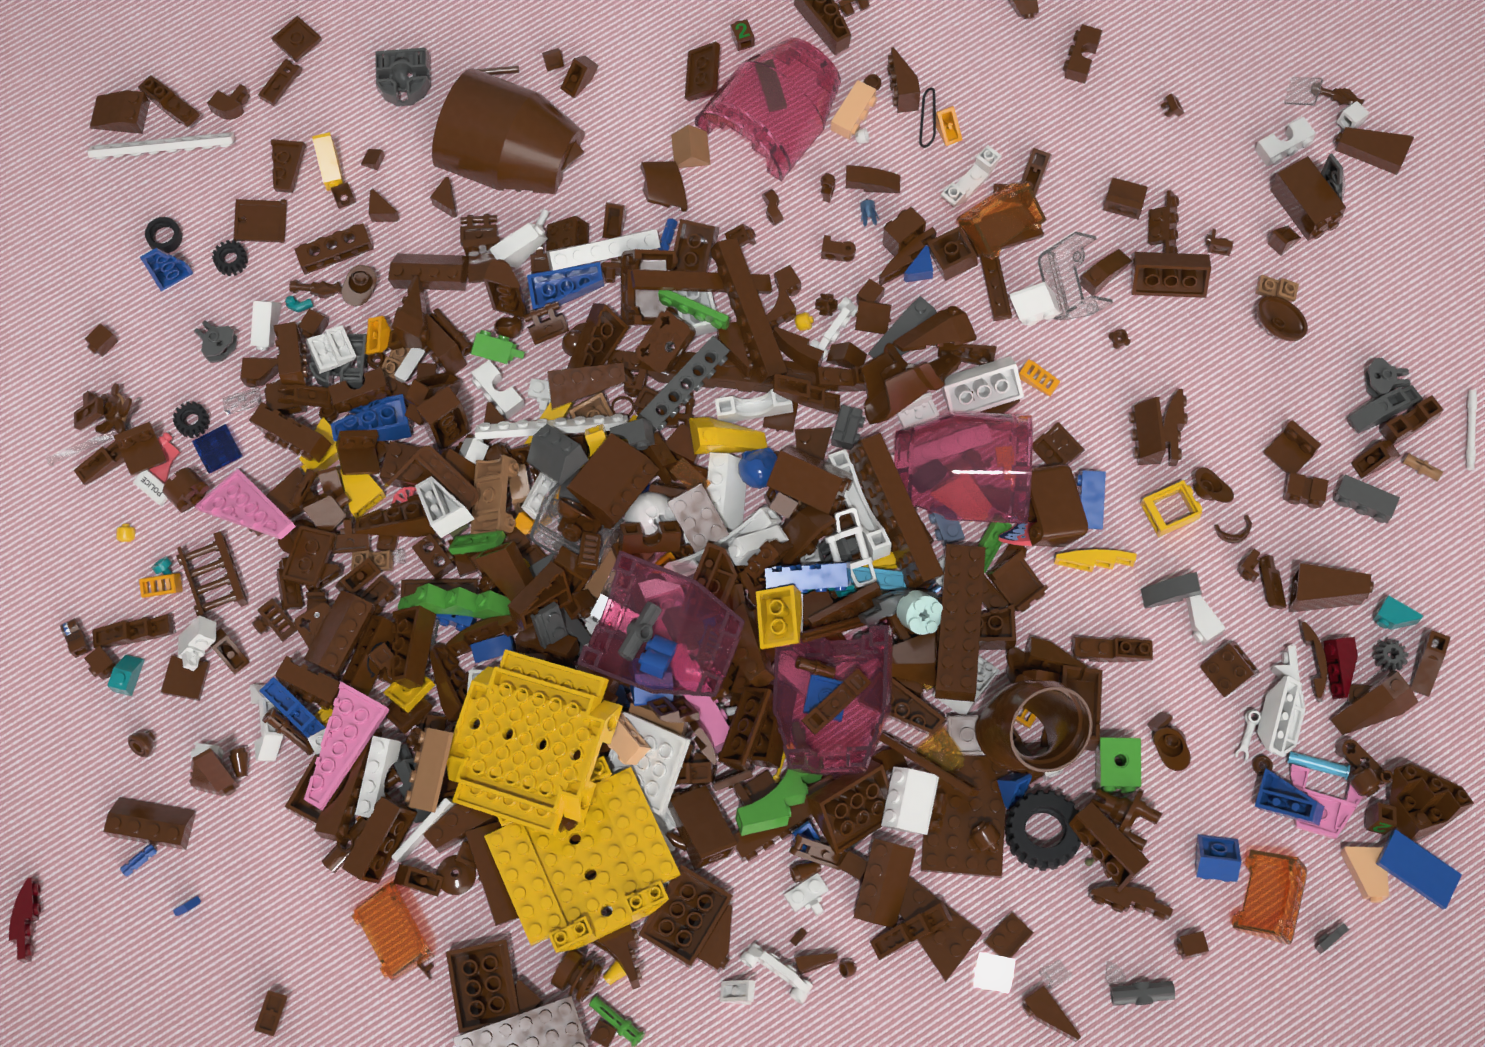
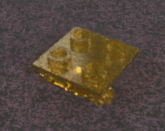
M944 727L916 749L950 771L965 765L963 762L965 758Z

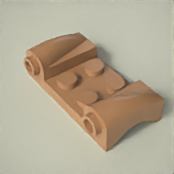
M501 455V458L497 460L476 461L474 487L479 493V498L472 506L474 520L471 521L470 534L502 530L505 534L513 532L516 522L511 514L506 513L508 478L516 477L519 471V464L515 459Z

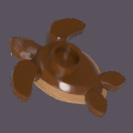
M114 383L110 396L108 394L101 395V398L106 402L104 405L106 421L95 427L97 433L106 434L113 427L118 434L127 431L125 423L132 404V398L128 397L125 400L118 393L119 384Z

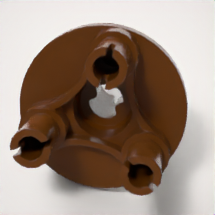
M1098 788L1095 795L1105 799L1106 802L1101 803L1094 798L1091 802L1101 812L1109 815L1112 822L1119 825L1118 829L1142 852L1148 840L1132 833L1131 827L1138 817H1142L1157 825L1162 812L1147 806L1146 802L1140 800L1144 793V790L1140 788L1133 801L1127 797L1118 798Z

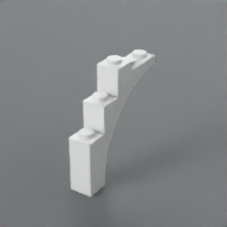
M762 507L743 524L730 532L728 536L715 542L714 545L727 550L737 537L779 525L782 520L769 507ZM704 549L688 557L668 562L664 566L668 577L679 582L686 580L692 582Z

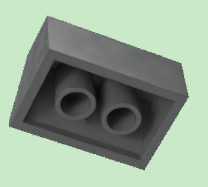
M548 424L533 435L527 458L529 465L559 485L563 484L588 461L580 444Z

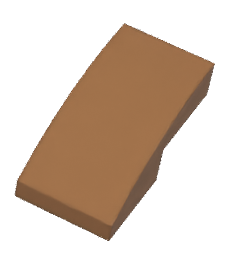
M1261 275L1258 279L1255 294L1265 297L1277 296L1294 302L1299 284L1284 278L1276 280Z
M411 348L391 350L389 357L386 356L382 365L386 376L396 379L394 374Z
M390 550L352 552L351 571L368 557L381 572L393 571V552Z

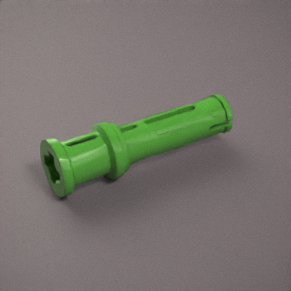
M595 996L590 1002L589 1006L615 1027L619 1036H623L631 1042L632 1047H636L641 1042L645 1032H640L634 1027L631 1020L623 1019L598 996ZM602 1008H604L609 1014H611L614 1017V1019H612L608 1014H606L602 1010Z

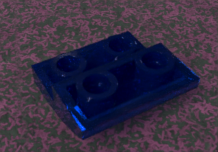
M226 424L192 441L209 474L243 457Z

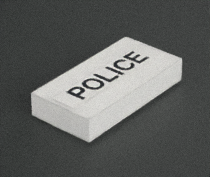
M151 471L141 472L133 481L137 487L158 505L163 506L167 501L166 496L162 492L165 483Z

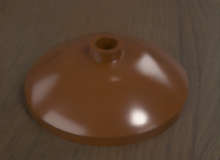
M1266 296L1258 303V318L1264 328L1272 335L1285 341H1298L1306 335L1308 331L1307 321L1302 312L1291 302L1277 296Z

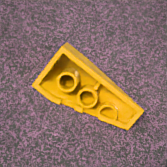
M709 417L689 418L694 454H710V452L739 453L767 448L765 432Z

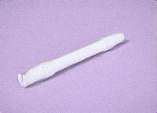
M1469 390L1467 401L1466 469L1474 470L1476 459L1477 391Z

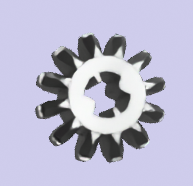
M1388 639L1386 643L1382 641L1379 647L1375 648L1374 651L1377 654L1373 656V659L1379 660L1376 664L1378 667L1384 666L1383 672L1388 668L1390 672L1396 669L1400 671L1403 669V665L1407 664L1408 661L1405 658L1409 656V653L1403 652L1406 648L1405 646H1398L1399 640L1393 644L1392 640Z

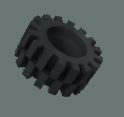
M226 240L227 244L221 242V247L218 245L215 247L217 251L213 250L212 253L214 255H212V259L218 271L223 275L231 276V273H233L235 276L237 271L242 273L241 268L245 269L247 267L248 256L239 242L236 243V241L232 240L231 243L229 240ZM235 253L237 255L235 261L231 263L224 262V257L227 254Z
M188 401L185 406L182 403V408L179 409L177 407L175 409L177 413L174 412L173 414L174 425L180 434H183L185 437L193 438V435L199 437L200 432L202 434L205 433L204 428L208 430L207 424H210L208 419L210 417L201 404H197L194 401L191 404ZM190 414H196L198 421L193 425H186L185 418Z

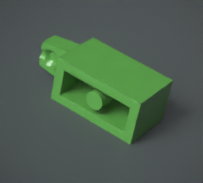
M481 330L480 333H475L470 354L507 364L508 360L512 361L513 357L523 359L525 352L516 350L517 345L509 342L510 338L501 335L498 338L491 337L492 333Z

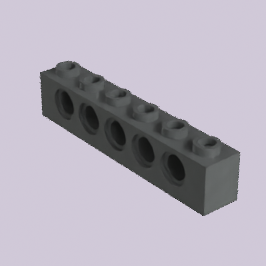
M712 336L641 411L636 419L644 418L650 421L653 426V433L657 429L661 431L667 425V418L669 416L673 418L680 411L678 407L681 403L685 405L692 398L690 394L694 390L698 392L704 385L702 381L706 377L710 379L716 372L714 368L718 364L722 366L727 361L728 357L726 355L730 350L716 337ZM705 357H710L713 363H708ZM696 369L700 371L701 376H696L693 373V370ZM681 382L686 383L689 389L682 388ZM668 396H674L677 402H671ZM656 409H662L664 411V415H659L656 412Z

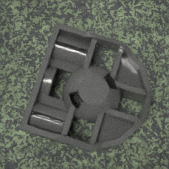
M426 48L375 51L376 87L385 101L395 106H411L424 98L431 87L430 56ZM410 73L413 76L409 78L407 75ZM399 91H407L408 99H405V101L399 100Z
M347 334L357 356V368H352V360L335 369L319 373L311 355L309 367L319 385L328 388L333 383V376H340V382L346 380L350 388L354 390L364 385V373L367 372L368 355L366 354L367 334Z

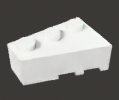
M432 476L415 485L429 523L441 538L474 520V517L465 506L456 500Z

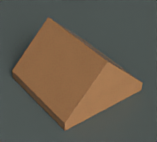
M687 125L671 135L673 158L678 168L710 165L707 131Z
M602 392L568 409L570 419L578 416L591 418L596 415H603L604 417L613 415Z

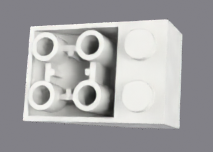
M978 656L975 702L938 700L959 715H967L1000 670Z

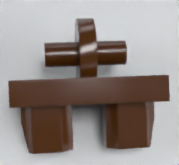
M841 0L838 2V7L843 15L848 17L855 13L852 7L853 4L857 3L860 11L869 8L870 4L869 0Z
M621 256L618 259H611V262L602 263L606 283H614L616 276H621Z

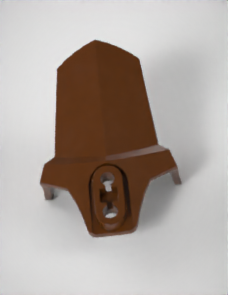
M887 343L883 354L860 366L867 394L864 411L869 424L887 421L927 391H937L945 386V379L958 369L961 360L952 354H946L929 363L911 364L901 357L892 343Z

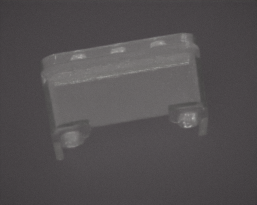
M1075 231L1040 254L1038 266L1042 282H1045L1055 293L1060 314L1056 315L1053 319L1063 321L1091 316L1113 303L1112 299L1093 295L1086 298L1083 297L1076 267L1081 265L1085 259L1084 247L1095 241L1096 236Z
M557 483L543 498L530 532V538L535 544L554 555L561 546L578 555L580 539L577 542H571L565 539L562 532L558 531L557 528L562 519L557 510L558 499L556 497L561 486ZM621 518L611 530L603 528L598 532L601 535L597 570L610 552L611 546L615 544L620 532V524L624 523V519Z

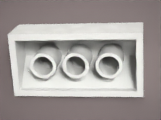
M1011 356L949 375L945 379V386L941 388L952 420L1024 398L1017 365Z
M710 452L706 492L730 533L743 524L747 484L742 481L739 475L738 464L741 458L727 453Z

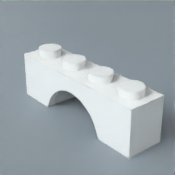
M773 389L763 396L752 399H740L734 396L715 399L718 420L728 423L793 412L792 401L774 393Z
M377 736L372 737L355 815L369 818L374 811L375 803L380 800L381 796L386 798L384 793L385 778L389 768L398 760L401 741Z

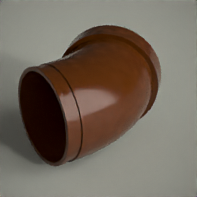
M1023 680L1004 687L991 698L976 723V739L982 752L994 764L1011 771H1028L1032 769L1038 772H1054L1061 770L1080 757L1087 747L1092 733V715L1085 700L1071 688L1055 681ZM1021 708H1025L1033 713L1045 728L1048 746L1046 752L1041 755L1026 756L1021 754L1014 746L1013 727Z

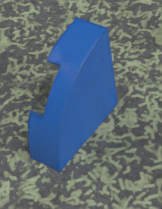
M196 896L172 911L175 916H180L199 905L201 900Z

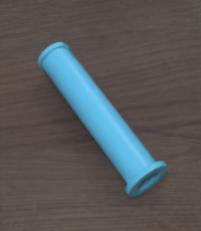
M1292 751L1289 752L1287 759L1288 764L1344 777V780H1347L1350 772L1349 764L1345 766Z

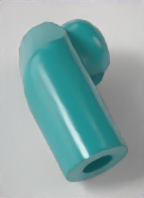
M288 296L285 299L287 308L295 312H302L314 307L311 299L302 302L295 300L293 296Z

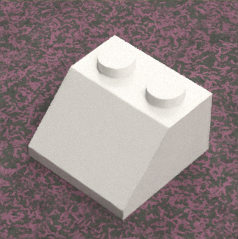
M1045 282L1009 294L1017 315L1025 326L1035 325L1038 321L1044 319H1053L1056 315L1060 314L1056 295Z

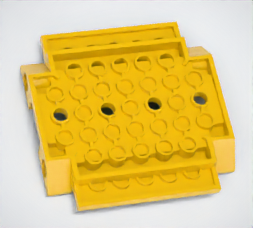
M505 649L499 667L493 668L488 666L471 681L453 732L446 764L448 780L458 783L452 802L554 836L557 834L563 814L566 818L584 823L597 785L591 782L590 778L602 743L610 745L623 708L622 705L605 700L602 702L609 680ZM479 719L480 725L477 729H474V722ZM512 729L513 735L507 740L506 734ZM546 740V747L540 750L541 741ZM577 750H580V758L578 760H574V753Z
M604 756L597 758L590 781L597 785L584 823L577 821L578 825L572 830L567 831L566 829L561 833L558 830L556 836L498 817L501 826L504 827L484 836L531 946L550 938L556 953L579 949L654 913L669 900L663 883L681 875L632 768L629 767L612 775ZM579 835L581 837L580 842L576 845L571 844V837ZM591 870L596 871L595 879H586L587 872ZM607 906L612 907L613 912L610 916L605 917L602 915L603 908Z

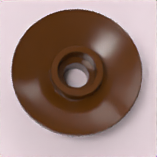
M457 855L444 859L436 872V875L444 877L441 889L450 895L466 893L472 888L476 880V869L456 862L455 858ZM457 870L459 872L458 876L452 877V872Z

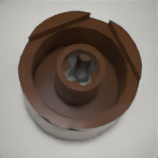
M189 467L174 473L176 477L173 480L169 478L162 490L166 498L181 513L195 507L209 489L205 481Z

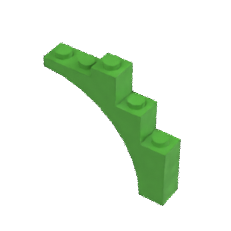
M428 583L417 587L414 594L401 598L398 603V610L420 605L435 614L488 619L496 616L510 615L508 604L511 601L507 597L491 590L481 594H475L461 587L446 591Z
M797 722L789 725L788 738L791 746V763L785 777L764 798L753 804L737 808L735 819L741 836L787 826L789 817H791L789 806L804 803L806 795H808L806 784L820 781L822 774L825 772L824 764L822 761H819L818 755H811L809 746L805 745L804 731L799 728Z

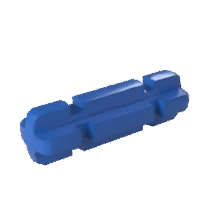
M673 218L667 219L665 225L667 227L664 228L660 240L662 242H660L658 250H669L670 245L668 244H671L675 232L673 229H676L677 221Z
M151 844L147 845L143 852L140 851L128 861V864L125 863L120 867L121 872L126 877L132 874L134 869L137 870L149 860V857H153L157 853L155 847Z

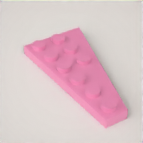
M238 468L195 505L198 511L278 539H282L296 527Z
M341 681L338 687L340 689L338 696L334 700L332 716L329 717L321 742L322 748L315 762V771L310 778L304 797L306 802L323 811L389 712L386 706Z

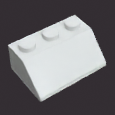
M893 767L881 826L900 832L927 835L939 777L935 774L910 768Z

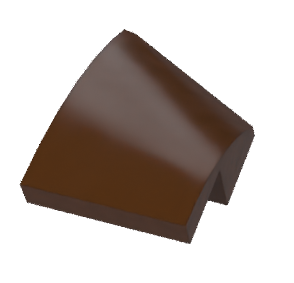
M676 161L641 162L640 169L645 178L642 191L647 202L660 204L668 208L672 205L680 207L683 212H687L685 189Z

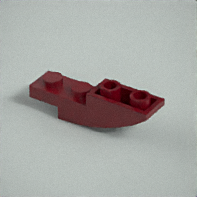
M32 877L27 878L16 898L9 926V941L17 944V960L23 963L32 962L34 946L31 944V936L34 934V928L31 922L39 921V915L41 914V904L38 902L41 886Z

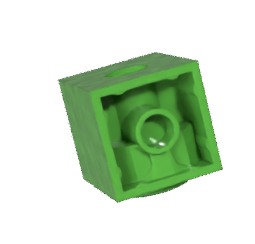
M1100 737L1099 744L1095 750L1096 789L1100 788L1109 793H1113L1116 789H1121V793H1133L1141 787V738ZM1115 757L1121 760V766L1116 765Z

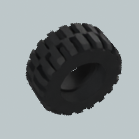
M1037 790L1034 794L1030 792L1024 798H1020L1012 807L1006 821L1007 846H1010L1012 855H1016L1019 858L1018 861L1023 864L1025 862L1031 869L1037 867L1039 871H1046L1048 868L1054 870L1061 865L1067 864L1077 853L1081 840L1069 823L1080 811L1074 808L1075 804L1071 800L1068 802L1065 799V795H1055V791L1051 790L1048 793H1044L1043 790ZM1037 813L1050 814L1061 823L1063 837L1056 846L1043 848L1029 840L1025 832V826L1032 815Z

